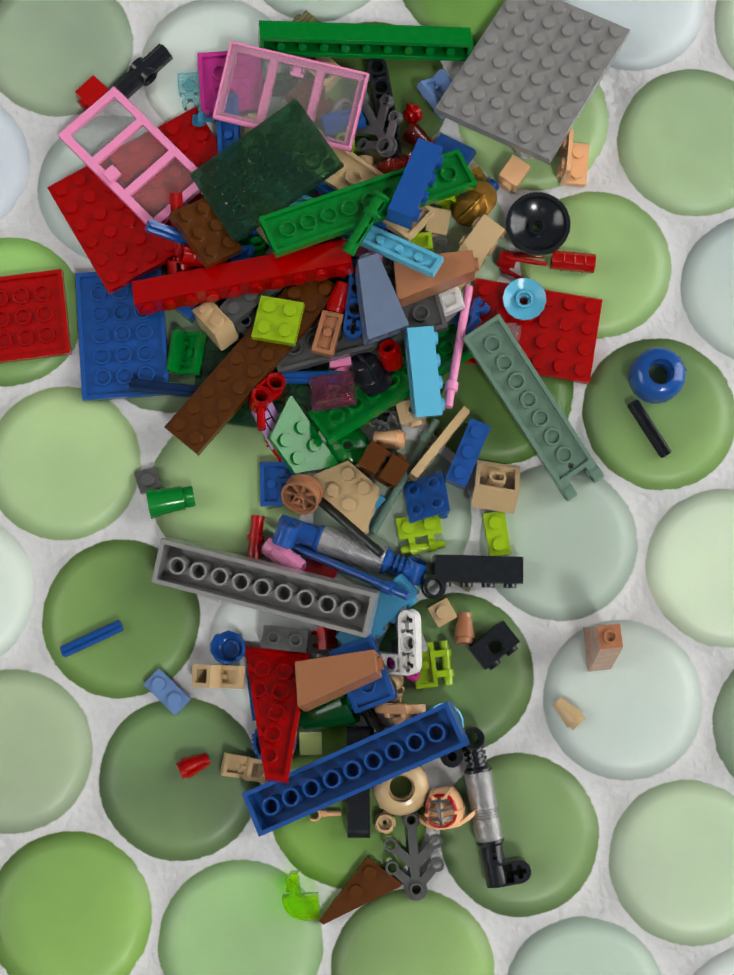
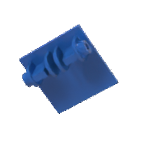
M444 471L419 478L416 481L407 482L404 485L410 524L436 515L440 519L448 517L450 505Z

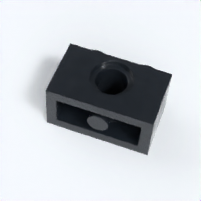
M500 621L467 649L484 670L487 668L492 670L501 663L499 659L503 655L510 656L518 649L516 645L520 641L506 623ZM494 640L500 644V650L495 654L489 650V644Z

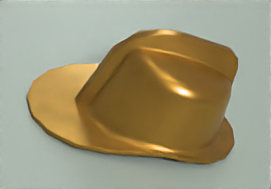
M476 181V189L459 194L456 197L457 202L455 204L452 202V216L460 225L470 227L478 216L482 218L484 214L488 215L495 207L497 193L488 182Z

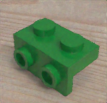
M173 329L166 370L179 376H199L207 334L202 331L184 332L180 329Z

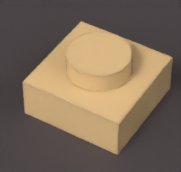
M447 598L427 608L438 628L458 617Z

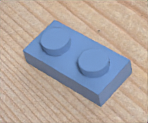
M161 668L143 684L174 715H177L191 700Z

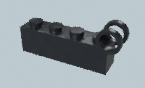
M435 554L432 556V576L423 580L421 592L426 598H439L445 593L446 587H451V583H460V587H473V583H479L481 588H495V584H503V588H517V584H523V557ZM431 580L436 581L439 585V591L436 595L428 591L427 585Z

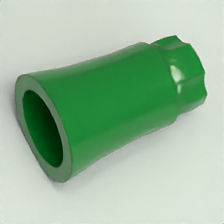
M192 486L146 489L151 519L196 506Z

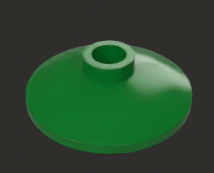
M359 428L331 445L326 441V446L339 464L349 461L354 466L369 444L367 436ZM350 442L352 446L350 449H345L343 444Z

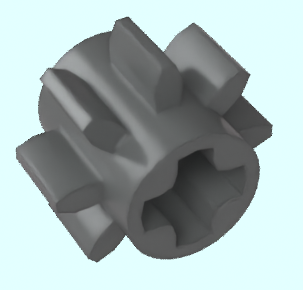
M386 410L382 413L384 416L388 415L387 422L378 420L380 415L371 421V425L376 424L378 426V431L385 427L386 430H390L389 424H396V420L391 418L396 414V411L390 412Z

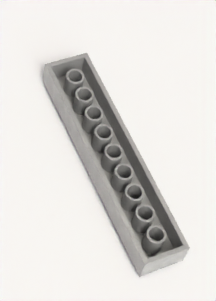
M172 537L160 539L151 581L152 583L364 638L371 634L381 592L378 589Z

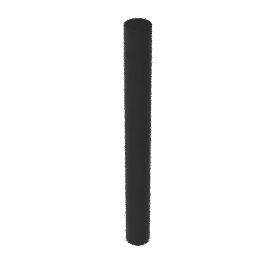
M322 498L318 506L376 556L381 557L384 554V550Z

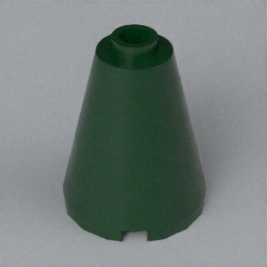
M344 694L310 711H303L301 709L298 727H302L306 731L354 725L360 722V713L355 714L348 695Z

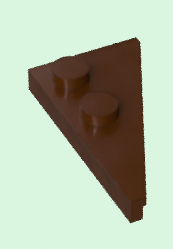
M367 856L320 917L319 922L324 925L401 887L402 882L393 875H389L381 865Z

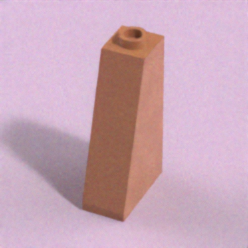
M473 250L438 253V255L444 257V262L433 279L394 261L396 293L401 307L474 280L475 271H479L478 258L473 257Z
M620 624L583 627L588 671L611 669L623 648Z
M373 649L296 661L298 707L303 711H310L382 678L381 670H384L383 657Z

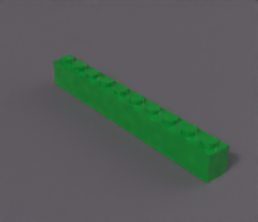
M259 20L258 28L259 48L303 57L466 61L474 45L470 27Z

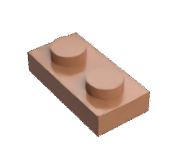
M322 310L311 349L313 354L334 357L344 322V314Z

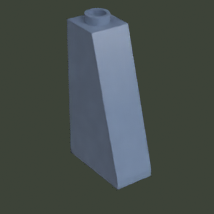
M366 253L358 258L354 266L362 337L365 346L400 334L409 326L379 254L371 255Z

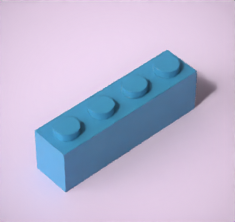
M402 573L392 582L396 583L397 587L410 592V598L406 601L395 595L389 596L380 592L371 634L376 639L387 631L384 626L389 621L394 624L398 620L400 611L405 606L409 609L418 601L415 596L420 591ZM341 631L335 636L343 645L362 638Z

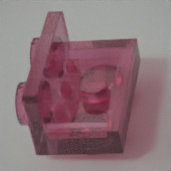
M351 371L309 378L312 390L311 406L313 412L357 405L356 384Z

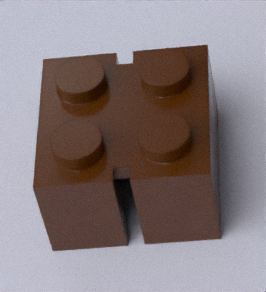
M378 440L376 443L371 441L364 449L355 467L371 477L372 474H376L382 462L386 460L374 480L389 489L397 487L410 465L406 462L407 458L398 452H395V454L390 453L387 450L388 446Z

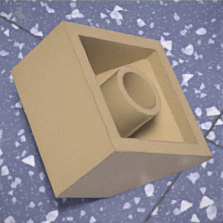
M477 460L471 495V507L514 514L519 496L520 467Z

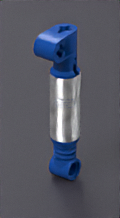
M283 514L278 520L272 539L275 545L282 548L292 549L296 542L312 547L315 552L333 558L337 557V559H342L346 563L361 566L380 574L391 571V575L396 573V576L402 573L413 585L417 586L422 584L429 566L427 561L418 557L409 556L405 559L404 555L401 558L398 553L396 556L391 548L381 544L379 546L384 550V554L378 557L351 534L348 535V533L329 528V526L322 525L319 527Z

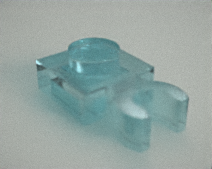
M199 72L177 73L179 96L184 97L182 100L184 110L187 111V104L189 102H193L195 108L199 109V103L195 97L200 95Z

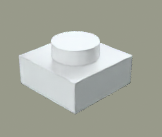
M457 286L439 294L445 316L466 308L461 291Z

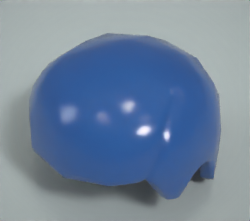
M226 631L216 634L210 643V653L221 664L232 665L237 663L244 657L246 652L245 641L240 634Z

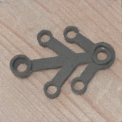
M356 90L351 95L352 104L354 103ZM366 92L362 110L370 125L357 129L355 136L357 137L361 134L376 135L378 141H369L366 138H361L357 142V148L365 153L369 150H376L380 156L390 158L397 150V141L394 139L397 125L403 120V115L397 110L389 113V125L385 134L383 129L387 112L394 105V98L388 94L381 96L378 117H376L369 104V94Z
M415 811L409 815L402 816V822L407 827L409 854L397 844L396 839L393 837H388L384 840V848L388 852H393L410 867L411 877L399 868L395 860H389L385 865V870L389 875H394L405 885L406 895L411 900L418 901L426 896L428 891L427 883L436 872L443 870L444 862L440 857L432 858L429 868L420 876L419 867L434 849L441 847L442 838L439 834H432L429 837L428 843L418 853L416 827L420 822L419 814ZM409 816L416 818L413 824L407 822ZM438 837L440 839L439 844L433 845L431 843L432 838ZM389 840H392L395 843L393 848H388L386 846V843ZM434 861H441V866L435 868L433 866ZM395 864L396 870L389 871L388 865ZM413 886H420V892L414 893L412 891Z

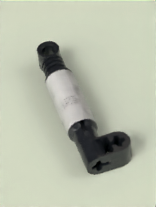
M475 726L464 727L467 735L470 732H476L478 736L475 743L462 748L463 751H466L464 753V757H467L465 762H468L464 770V778L466 780L467 796H469L470 812L476 811V814L472 817L473 830L475 832L476 844L480 847L487 888L522 884L530 878L531 868L519 856L504 857L502 845L504 833L502 831L501 816L496 797L495 781H493L492 767L488 764V761H485L487 759V755H484L486 750L482 749L485 748L484 734ZM508 864H509V867L513 870V871H510V872H511V878H509V879H508L507 869H506V865H508ZM517 865H520L523 869L517 875L514 870H517Z

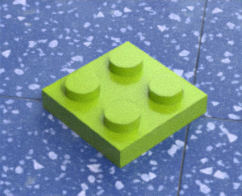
M261 295L252 330V339L295 347L304 312V302Z

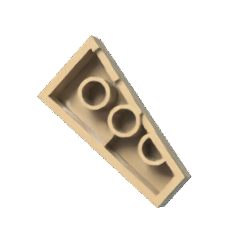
M485 214L482 218L478 216L471 225L473 228L469 235L465 234L458 243L460 246L458 251L473 250V257L478 258L479 270L485 262L484 258L490 256L497 248L498 239L503 240L507 235L506 230ZM471 281L457 286L461 293L464 291L465 285H468Z

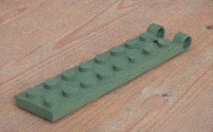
M500 314L461 338L567 502L577 496V492L568 479L582 469H585L587 476L593 483L604 478L603 472L590 455ZM569 463L573 464L572 469L568 468Z

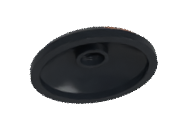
M543 192L528 193L518 198L510 207L506 217V231L512 244L520 251L533 256H543L555 252L564 244L570 232V216L564 204L556 197ZM538 226L540 230L534 231L532 227Z

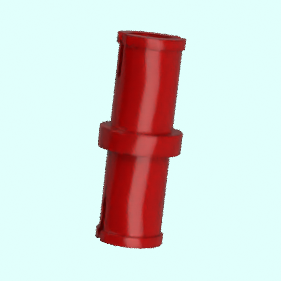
M251 515L250 534L247 535V540H249L247 557L261 559V545L265 538L263 536L264 516Z

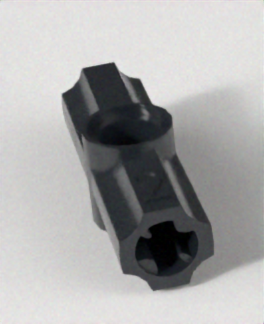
M158 44L144 58L139 57L134 60L129 67V71L113 86L129 99L143 85L148 86L156 79L157 73L173 59L172 55L164 45Z

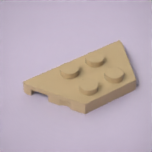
M349 461L311 475L322 486L323 498L367 535L381 489Z

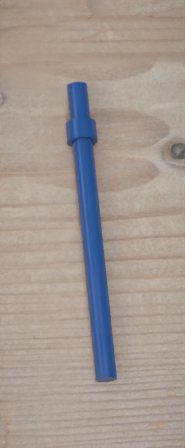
M296 544L294 547V552L379 588L384 594L389 596L395 595L406 601L410 598L411 593L397 587L396 583L378 579L300 544Z

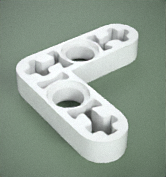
M415 609L403 610L398 616V653L379 651L383 657L388 674L409 676L417 674L421 670V616ZM406 617L412 618V622L407 621ZM407 636L412 637L414 640L413 648H409L406 645ZM388 657H391L395 662L393 669H390L387 665ZM408 661L413 664V668L407 665Z

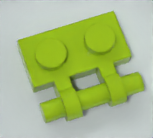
M438 515L411 524L409 523L408 516L395 519L399 541L408 539L409 545L401 547L402 555L411 554L413 556L418 555V552L430 551L431 553L437 552V549L445 548L444 539L435 541L434 537L435 534L443 533ZM424 536L428 538V542L415 543V538Z
M448 640L439 641L440 650L434 651L433 642L426 643L428 650L422 652V667L419 671L421 674L415 682L416 689L439 687V677H444L445 686L454 685L453 676L455 673L451 667L450 659L452 649H449ZM435 657L442 658L443 670L437 671Z

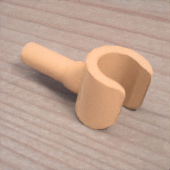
M321 809L317 811L319 814L318 818L312 817L310 820L316 822L322 817L341 816V810L327 811Z

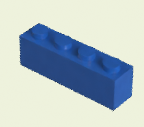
M418 138L388 207L387 221L410 230L414 222L418 223L422 210L419 208L421 204H426L430 194L427 191L428 187L434 186L437 174L434 173L436 169H441L445 158L441 156L442 146Z

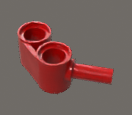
M274 372L269 374L252 390L248 405L251 411L257 415L258 431L266 430L265 411L268 405L282 396L286 379L280 373Z

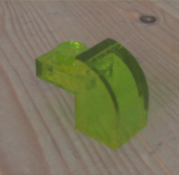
M299 870L290 871L289 877L285 878L286 892L290 891V894H283L281 899L285 911L297 920L320 919L319 892L301 893Z

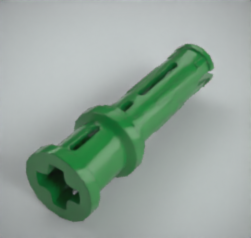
M375 190L373 192L374 197L369 205L363 208L364 214L342 247V250L350 256L354 257L375 221L378 222L381 219V213L386 205L391 202V199L380 191Z

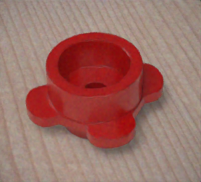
M406 104V110L403 111L404 118L415 128L417 127V122L422 120L423 113L418 105Z

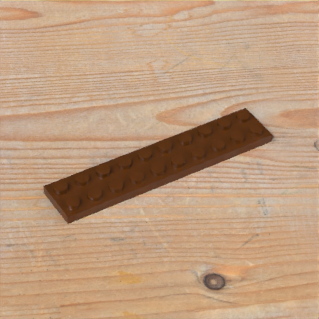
M330 280L311 281L303 285H291L278 297L280 299L304 302L305 307L296 344L319 319L322 310H326L327 306L325 303L335 286ZM252 326L164 428L199 456L250 398L252 390L271 374L294 346L253 340L251 337Z

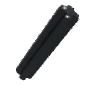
M636 399L629 403V410L661 458L669 455L671 449L640 401Z

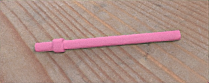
M465 285L463 301L466 308L460 311L449 379L446 380L444 388L446 391L444 406L447 409H452L455 393L458 392L459 383L457 379L464 344L461 338L466 333L473 286Z

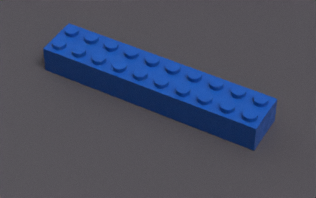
M448 701L291 771L288 783L269 781L242 793V796L260 837L471 743L453 702Z

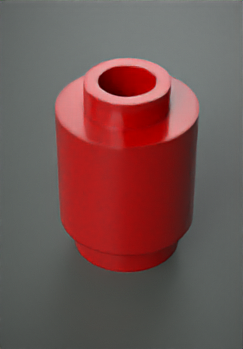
M391 339L384 340L380 344L378 353L383 368L387 371L400 369L404 360L399 344Z

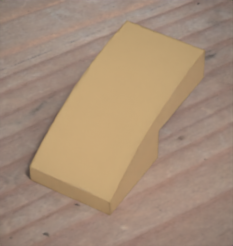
M224 752L220 775L253 782H267L261 758L257 759L256 757Z

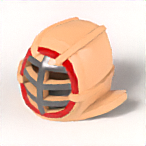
M455 786L436 787L429 793L426 811L424 815L419 814V822L434 830L451 829L469 821L476 814V811L473 810L466 814L465 803Z

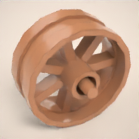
M301 473L294 474L288 478L284 485L281 499L284 505L292 512L301 515L312 514L324 495L323 488L312 476Z

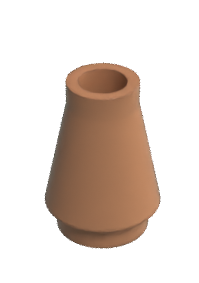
M458 613V620L453 635L455 644H473L475 635L472 613Z

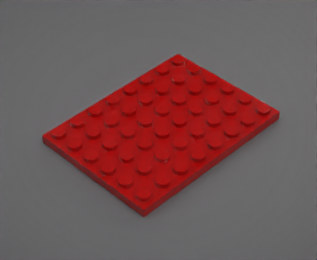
M194 107L157 128L211 180L209 185L185 206L206 198L220 217L218 141L206 122L202 127L193 126L192 115H198L199 112L197 107ZM148 132L114 151L100 166L104 170L111 165L116 167L122 174L116 182L125 189L168 150ZM175 158L139 189L132 198L154 218L170 204L169 193L183 192L197 178ZM87 166L47 187L109 295L167 263V260L176 257L174 242L148 233L145 229V224ZM243 182V217L221 219L223 222H234L238 224L243 220L247 219L246 210L248 206L252 203H255V201L253 200L252 196L246 192V187ZM169 219L165 225L172 227V222Z

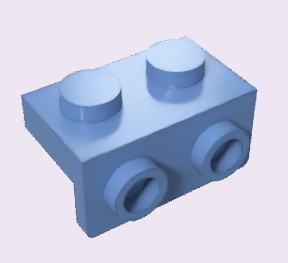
M440 69L433 78L422 80L416 86L421 92L422 97L432 106L434 112L436 105L448 89L452 79L444 69Z

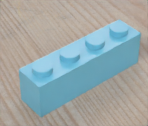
M434 326L406 328L403 333L412 419L439 417L443 415L442 411H445V400L441 398L440 389L443 388L442 376L438 374V367L441 364L439 353L436 354L438 333L434 331Z

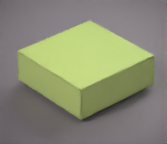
M322 731L299 732L300 755L322 754Z

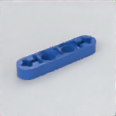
M356 258V259H354V260L352 261L353 269H354V266H355V264H356L358 258ZM354 272L349 274V288L343 325V335L349 341L359 340L362 336L361 321H359L360 313L352 314L349 310L351 305H358V296L351 289L356 284ZM352 320L356 321L355 329L358 330L355 334H350V330H347L351 328Z

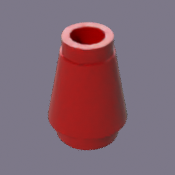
M341 281L336 282L325 303L327 306L326 311L343 314L346 309L349 284Z
M206 752L181 758V761L176 763L182 780L192 778L211 765Z

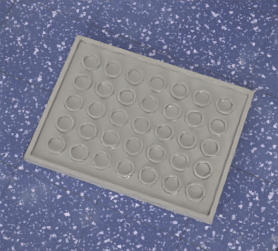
M505 0L436 105L435 113L544 163L550 164L629 37L630 29L561 0Z

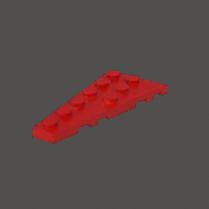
M246 646L245 654L265 780L288 783L301 708L298 707L295 662L309 660L310 653Z

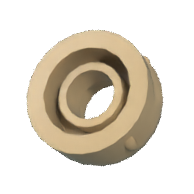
M421 766L399 775L405 776L411 781V790L405 796H396L391 792L390 782L392 779L373 787V794L379 807L390 814L398 816L409 815L421 807L424 808L429 792L428 778Z

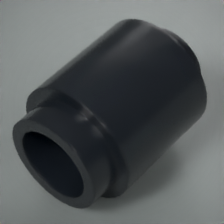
M461 749L453 751L456 754L454 760H449L448 754L440 757V760L445 766L450 768L459 766L463 760Z

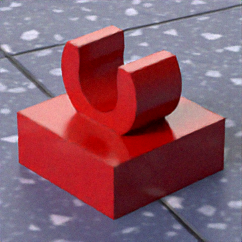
M318 627L316 628L317 631L311 632V635H317L318 643L312 644V647L319 650L338 647L337 638L335 637L337 635L336 630Z

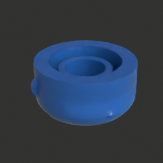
M651 348L642 352L633 361L627 379L631 390L639 399L651 404H660L672 399L681 391L685 383L687 369L675 352L666 348ZM658 366L665 371V383L657 384L653 382L648 373L650 367Z

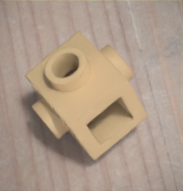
M410 396L404 399L403 402L395 405L400 428L410 426V429L417 428L423 425L422 422L426 421V418L412 419V413L409 412L411 411Z

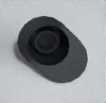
M373 353L357 354L356 358L352 361L350 376L364 393L370 395L380 394L390 387L392 374L383 368L381 361Z

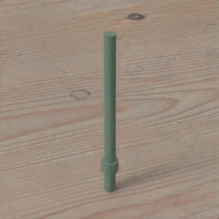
M433 418L426 431L420 435V442L408 461L410 465L397 487L391 490L369 529L371 533L375 535L378 533L406 484L410 472L418 463L427 445L430 446L433 441V434L440 424L438 419Z

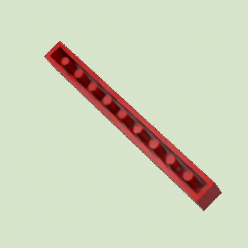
M348 239L310 246L275 258L274 254L219 264L208 269L203 267L133 281L134 305L140 315H151L154 312L163 310L171 311L179 307L195 306L204 302L237 298L248 293L258 294L270 289L278 290L286 286L303 285L311 281H324L327 278L337 276L344 277L354 273L351 256L342 250Z

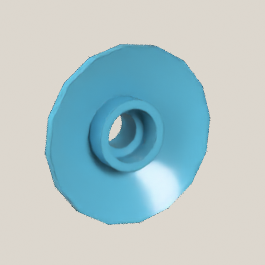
M519 278L512 281L506 287L503 295V304L508 314L515 319L522 321L532 320L544 310L546 294L542 286L535 280ZM525 298L527 304H521L520 299Z

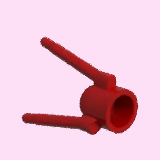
M501 250L497 267L502 268L501 273L519 279L523 277L510 270V268H515L516 262L538 266H547L548 264L539 260L527 259H543L544 255L533 256L521 252Z

